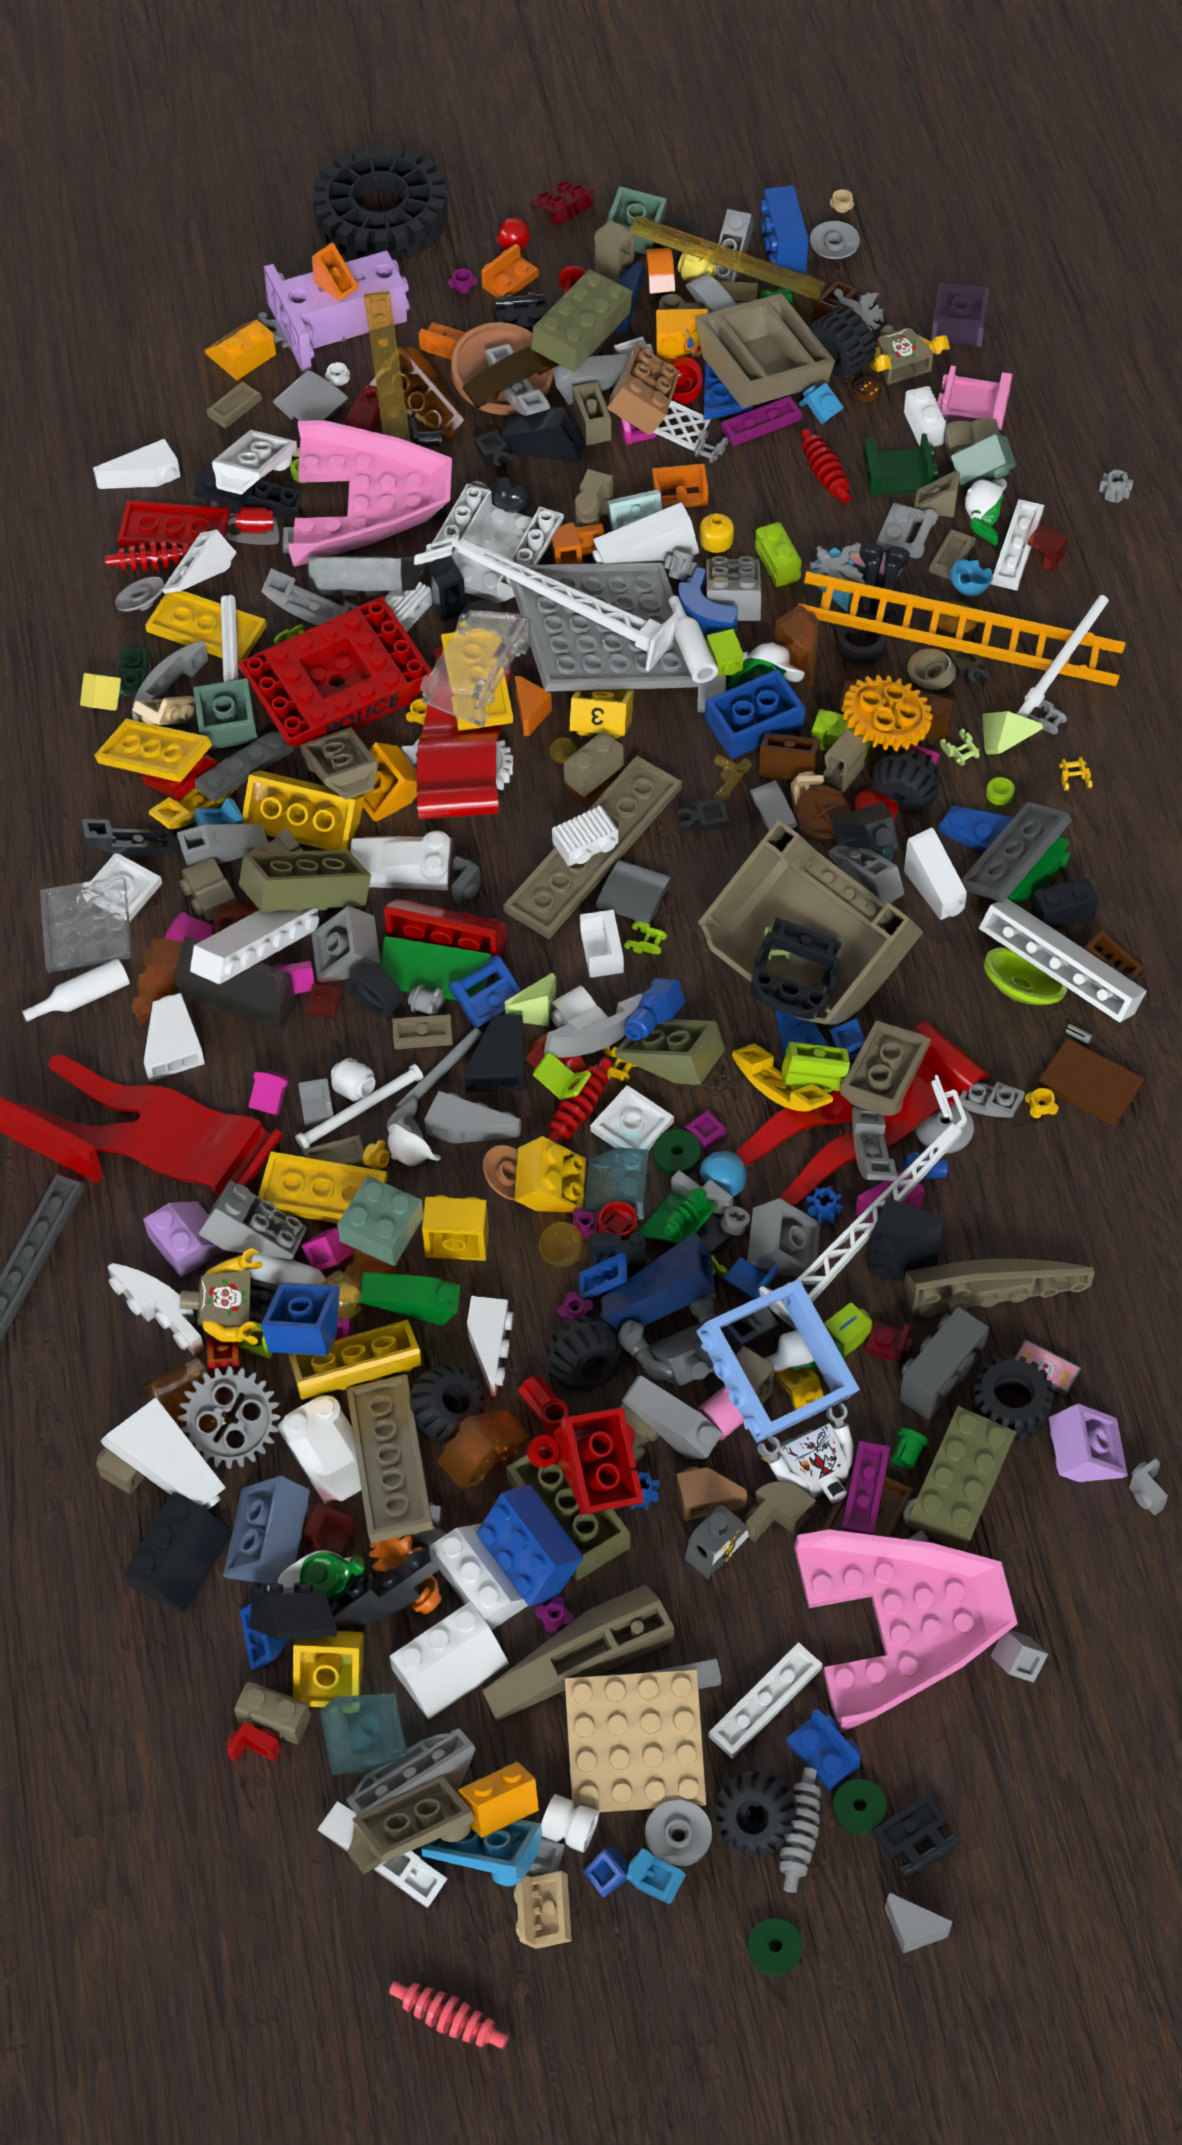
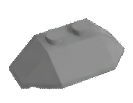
M460 1728L452 1730L450 1734H439L423 1739L367 1774L346 1801L358 1816L440 1776H443L452 1788L458 1791L476 1750L474 1744Z

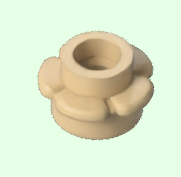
M845 189L835 191L830 200V206L840 213L851 210L854 206L851 192Z

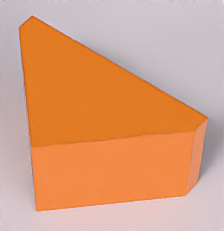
M333 242L312 255L314 283L336 300L341 301L360 288Z
M521 676L514 677L515 694L523 735L529 736L552 711L551 693L545 692L544 689Z

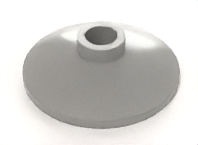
M841 221L821 223L813 229L810 235L812 249L820 256L828 259L846 258L855 253L860 244V236L853 226Z
M147 577L138 580L120 592L115 600V606L118 610L125 612L137 609L141 611L146 610L153 605V601L162 593L165 584L160 577Z
M956 1104L949 1106L953 1115L952 1121H950L949 1117L945 1118L940 1110L915 1128L918 1140L926 1148L952 1123L957 1125L961 1120ZM964 1107L963 1110L967 1123L961 1129V1136L946 1153H954L963 1149L973 1137L974 1122L970 1113ZM941 1120H947L950 1123L943 1124L941 1123Z
M671 1800L659 1805L650 1814L645 1826V1839L654 1857L672 1866L683 1867L697 1862L706 1854L712 1840V1826L707 1814L696 1804L686 1800ZM676 1832H681L685 1838L677 1842L673 1840L672 1835Z

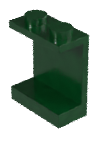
M927 434L921 435V445L918 449L877 452L875 438L864 439L863 459L870 496L913 493L938 479L937 464L932 463V460H934L933 444H929Z

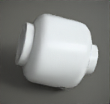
M347 1058L333 1067L331 1071V1085L335 1092L352 1101H359L374 1090V1073L367 1065L353 1058Z

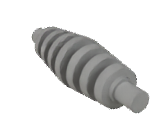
M804 1768L802 1782L794 1785L792 1792L795 1794L798 1806L796 1813L798 1820L789 1821V1824L794 1825L795 1832L794 1834L790 1833V1835L784 1834L783 1837L786 1840V1845L780 1850V1857L785 1860L780 1862V1871L785 1875L783 1890L792 1893L797 1892L799 1878L807 1874L808 1867L804 1864H808L811 1861L812 1854L809 1851L814 1850L816 1845L814 1839L818 1837L819 1828L816 1825L819 1824L820 1816L816 1812L820 1811V1802L817 1799L820 1798L821 1789L815 1785L817 1770L813 1768Z

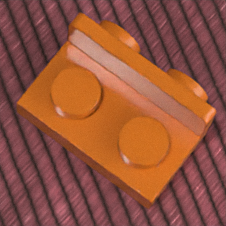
M514 244L509 249L503 251L491 263L484 266L481 271L482 288L496 298L504 297L505 294H512L513 296L537 278L539 271L537 267L521 257L520 246Z
M432 322L427 330L421 329L419 331L420 350L452 360L454 348L466 332Z

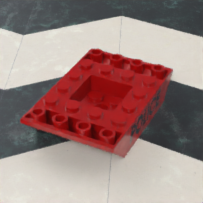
M383 596L237 663L244 677L248 678L249 685L286 744L298 747L301 744L350 727L356 730L411 704L434 677L433 671ZM341 680L344 682V684L341 687H334L330 685L333 681Z

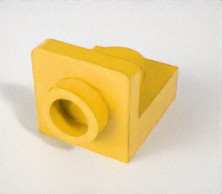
M787 1368L774 1372L776 1380L791 1396L796 1410L824 1397L819 1377L812 1369L802 1368L793 1370Z

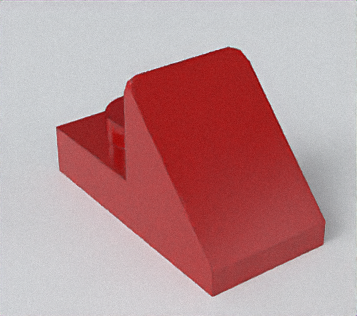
M207 1336V1364L211 1379L214 1378L215 1368H218L221 1374L225 1375L227 1367L231 1366L233 1375H237L240 1370L238 1342H220L213 1336Z

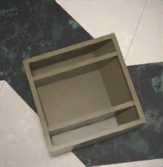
M782 293L697 316L695 319L703 358L742 409L808 390L814 384L818 387L829 382L835 360L817 337L812 334L810 328Z

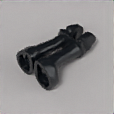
M864 543L860 546L859 556L866 568L865 585L874 587L877 586L884 554L883 548L878 544ZM891 547L886 551L881 588L894 591L899 570L909 562L910 552L901 547ZM860 596L858 603L859 613H870L871 601L880 602V600ZM886 602L883 622L887 621L893 610L892 602Z

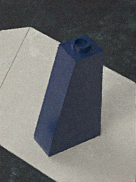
M697 1233L691 1234L630 1277L627 1282L619 1285L602 1297L601 1320L610 1325L618 1335L623 1323L629 1320H634L645 1326L715 1293L711 1252Z

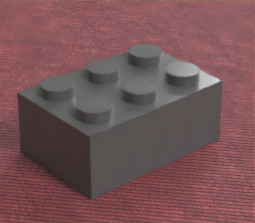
M957 1307L952 1315L947 1313L942 1318L937 1327L939 1331L934 1337L929 1335L924 1340L919 1349L921 1353L915 1360L910 1358L901 1371L903 1378L899 1384L901 1388L899 1401L928 1421H931L984 1355L989 1327L960 1307Z

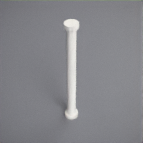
M413 1064L409 1067V1071L305 1134L301 1132L295 1137L302 1149L310 1148L309 1144L415 1080L417 1082L421 1081L424 1078L421 1070L416 1064Z

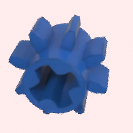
M831 1186L822 1189L815 1187L814 1197L807 1196L806 1205L809 1207L807 1215L813 1216L817 1220L818 1225L822 1222L833 1224L835 1214L842 1215L843 1206L840 1204L842 1195L835 1194L831 1190Z
M649 1470L646 1473H638L644 1502L632 1505L631 1509L637 1506L648 1510V1504L651 1500L654 1502L659 1500V1494L656 1490L660 1488L659 1480L652 1481Z

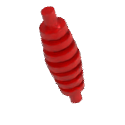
M804 429L801 432L804 440L802 448L813 474L832 497H839L843 504L848 503L851 500V496L848 493L850 485L838 457L819 435H813L810 429Z
M156 541L150 542L151 551L146 552L145 543L140 544V552L136 553L135 546H129L128 554H125L124 548H121L116 555L105 556L106 566L118 565V567H121V570H127L126 564H131L132 571H138L137 563H142L143 571H148V562H152L153 571H159L158 561H163L164 569H168L169 560H174V566L176 567L180 563L179 559L184 558L191 546H188V542H182L183 548H178L177 542H172V549H167L166 541H161V550H157Z
M603 1057L597 1067L590 1066L586 1071H589L591 1076L580 1093L575 1097L566 1098L560 1102L558 1106L559 1111L555 1112L553 1116L554 1121H551L548 1126L550 1135L547 1139L557 1144L560 1140L567 1141L571 1137L570 1132L574 1133L579 1128V1124H583L587 1119L586 1116L591 1115L594 1110L593 1106H596L599 1101L598 1096H601L604 1091L603 1086H606L609 1081L606 1073L613 1065L609 1059ZM574 1083L571 1088L573 1089L578 1083Z

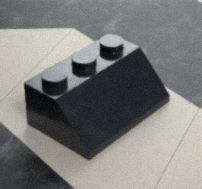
M887 1197L874 1226L869 1271L880 1278H890L899 1281L905 1278V1273L908 1270L937 1266L945 1218Z
M173 1492L124 1571L128 1586L179 1612L185 1613L231 1537L232 1531L200 1504Z

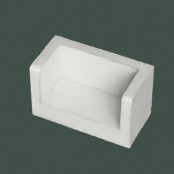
M614 910L581 914L580 932L589 977L624 973L623 952Z

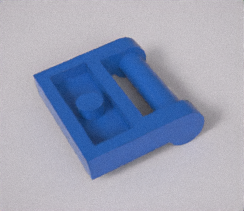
M498 955L490 958L488 964L460 981L454 980L448 984L450 992L458 1000L474 1028H478L491 1020L493 1016L504 1012L505 1001L521 992ZM493 973L499 976L500 980L469 998L466 993L467 989Z

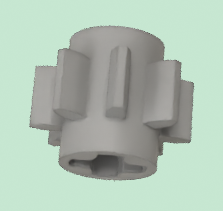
M1114 469L1109 474H1103L1099 492H1105V500L1119 503L1123 498H1129L1133 480H1127V472Z
M675 550L673 556L667 555L664 568L670 569L668 576L687 581L688 576H693L695 569L698 567V563L692 562L694 555Z

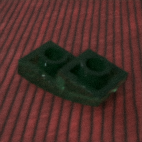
M120 648L118 678H121L119 696L136 695L143 681L148 676V649Z

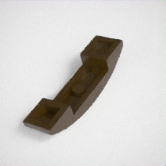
M529 346L488 367L465 384L463 390L478 409L497 399L499 393L535 373H538L540 376L560 364L535 352Z

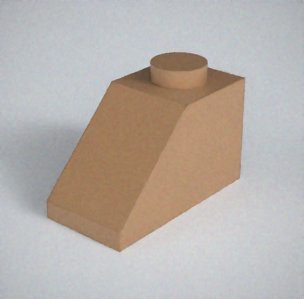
M689 1467L676 1474V1488L685 1521L709 1516L721 1504L729 1511L747 1508L746 1489L708 1467L701 1469Z

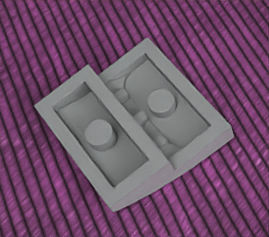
M307 370L282 392L273 403L291 420L296 417L299 421H326L346 403L348 397L326 379Z

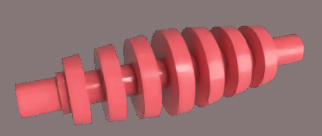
M396 1981L391 1985L389 1994L402 2000V2008L410 2012L415 2006L414 2016L419 2020L427 2012L425 2024L432 2028L438 2021V2032L445 2034L451 2025L450 2037L457 2039L464 2030L462 2041L471 2043L476 2036V2046L483 2048L486 2043H491L501 2049L505 2047L509 2036L495 2030V2021L489 2017L484 2023H481L483 2013L475 2010L470 2018L472 2006L466 2002L458 2010L460 1998L453 1995L446 2003L447 1993L439 1991L433 1999L435 1989L426 1987L421 1994L422 1985L415 1982L408 1987Z

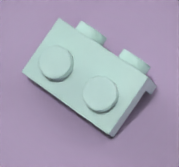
M658 489L607 501L611 531L663 510L661 494Z

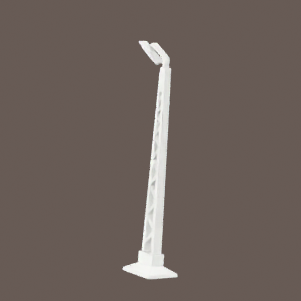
M455 538L438 541L426 545V552L415 555L414 565L450 556L452 554V547L458 548L457 552L634 641L636 647L647 651L646 670L648 672L673 644L679 616L677 612L670 616L663 624L652 619L646 621L466 540L461 542Z
M935 1075V1080L931 1084L943 1116L945 1118L949 1117L950 1121L953 1120V1115L946 1099L953 1096L961 1120L957 1125L952 1123L897 1178V1181H894L798 1278L802 1285H817L808 1295L812 1303L873 1235L874 1226L878 1219L877 1209L883 1208L887 1197L889 1198L893 1194L894 1200L902 1202L961 1136V1129L966 1125L967 1118L955 1090L944 1093L938 1075ZM903 1187H905V1188L898 1194V1188H903ZM873 1214L874 1222L865 1223L866 1220ZM865 1231L855 1242V1232ZM850 1238L851 1248L839 1249ZM842 1257L830 1270L828 1259ZM824 1264L826 1276H812ZM762 1286L759 1288L760 1296L773 1290ZM781 1300L767 1306L772 1313L791 1329L797 1330Z

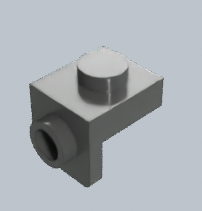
M456 856L453 859L454 874L458 878L451 886L453 903L463 907L468 899L474 898L481 884L480 867L469 859Z

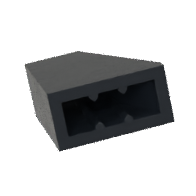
M563 407L548 409L527 416L522 414L510 416L507 418L505 429L503 430V439L514 454L579 462L581 459L585 441Z
M508 1013L501 1016H493L464 1071L466 1092L524 1090L523 1015Z

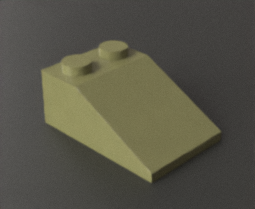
M670 1019L656 1025L654 1030L644 1039L633 1041L626 1037L615 1051V1055L619 1059L673 1083L701 1085L725 1051V1047L716 1021Z

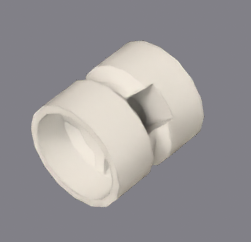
M554 1794L542 1820V1837L555 1842L560 1841L564 1837L566 1844L570 1848L584 1853L594 1834L599 1811L582 1805L574 1809L573 1800Z

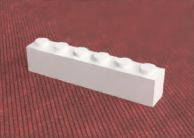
M1007 898L1003 903L998 901L990 905L979 927L980 930L1118 1022H1122L1135 1014L1147 990Z
M302 909V911L298 912L276 910L274 913L258 910L195 944L190 972L221 984L315 931L319 923L318 909Z

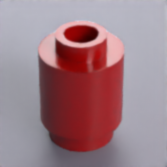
M241 507V512H236V528H241V533L267 534V531H273V510H267V507Z

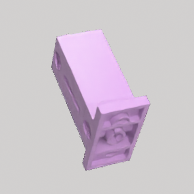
M388 251L345 262L360 288L341 301L336 300L314 283L313 272L285 280L283 274L277 272L274 264L264 266L267 303L302 372L312 369L311 358H314V348L342 341L343 336H345V339L407 321L409 302L406 292L409 290L408 283L404 276H400L397 261L391 259Z

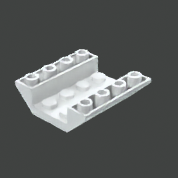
M467 483L433 543L449 538H455L461 542L466 540L517 564L538 565L552 540V535L564 519V514L543 507L538 508L533 518L519 513L506 512L492 505L490 490ZM452 547L451 556L464 578L465 593L496 603L515 597L508 577L457 552L458 548Z

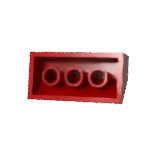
M395 899L386 905L384 909L388 937L492 954V957L498 955L500 958L507 941L506 923L500 922L497 919H485L466 912L449 911L440 906L422 905L413 900Z

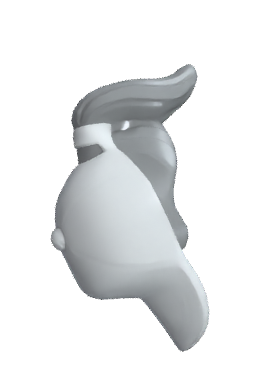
M415 1098L396 1110L387 1122V1130L389 1132L388 1148L391 1158L397 1159L407 1166H415L428 1158L435 1161L441 1159L439 1155L431 1152L430 1146L424 1141L422 1132L413 1119L417 1112V1100Z

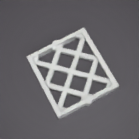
M671 400L669 408L672 409L674 414L666 415L663 419L667 427L660 428L658 425L653 433L694 451L699 444V437L706 430L711 419L703 421L702 414ZM687 415L690 421L683 423L680 417ZM676 418L679 424L671 425L668 419ZM704 423L705 426L703 430H699L696 424ZM692 425L695 432L688 433L685 427ZM681 428L683 434L676 436L673 429ZM697 435L698 439L696 443H693L690 437Z

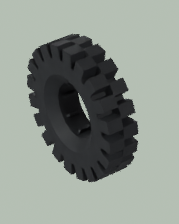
M372 145V155H367L365 149L360 147L352 150L353 160L343 153L334 159L335 166L327 164L321 171L322 178L317 177L314 183V192H312L317 231H320V237L325 244L334 243L340 255L346 251L348 259L356 260L361 258L364 253H366V256L383 251H388L391 259H395L397 262L400 261L399 251H402L409 259L419 254L418 245L425 250L434 244V237L439 238L444 231V224H447L448 204L444 177L440 170L436 171V164L429 158L423 161L422 154L411 150L405 156L404 147L392 145L389 154H385L384 145ZM374 190H391L403 196V202L399 206L384 212L368 211L357 205V200L362 195Z

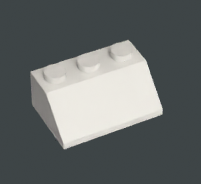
M481 1524L458 1527L431 1544L430 1547L436 1552L440 1572L464 1604L471 1602L490 1629L493 1630L528 1605L476 1534Z
M468 1602L389 1656L392 1671L428 1720L509 1665L490 1627L471 1602Z

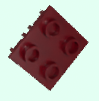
M563 180L557 183V187L538 194L537 198L529 202V204L551 211V222L554 225H561L570 218H573L575 214L578 215L592 206L595 200L591 193L595 191V188L570 180Z

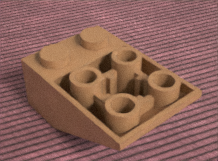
M636 344L611 394L607 409L651 436L667 415L680 371L672 364L655 356L650 350Z

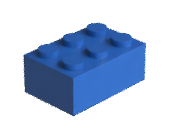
M794 185L764 189V200H760V211L763 218L759 219L760 233L765 234V251L770 252L768 255L770 270L774 269L776 279L806 276L808 236Z
M779 669L706 700L705 721L731 759L759 748L765 733L786 735L804 728L805 707Z
M530 1484L502 1492L476 1532L529 1607L558 1597L584 1558Z

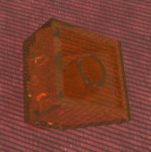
M799 605L776 620L775 644L789 650L790 664L805 673L801 681L811 688L814 686L819 621L813 612Z
M196 1358L141 1384L148 1402L157 1398L178 1427L182 1428L186 1426V1421L178 1420L177 1416L186 1414V1410L181 1408L179 1403H189L190 1401L184 1392L190 1391L194 1393L196 1389L193 1387L192 1382L195 1380L203 1384L202 1374H208L202 1362ZM215 1393L216 1401L221 1404L217 1393ZM222 1412L221 1416L225 1419L223 1422V1424L229 1422V1420L226 1416V1413ZM205 1414L199 1420V1427L203 1432H208L216 1426V1421L212 1415ZM188 1432L184 1433L187 1438L190 1436Z

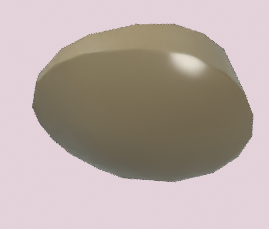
M922 649L914 653L909 659L907 672L911 680L921 688L939 690L951 684L955 679L956 666L946 653L937 649Z

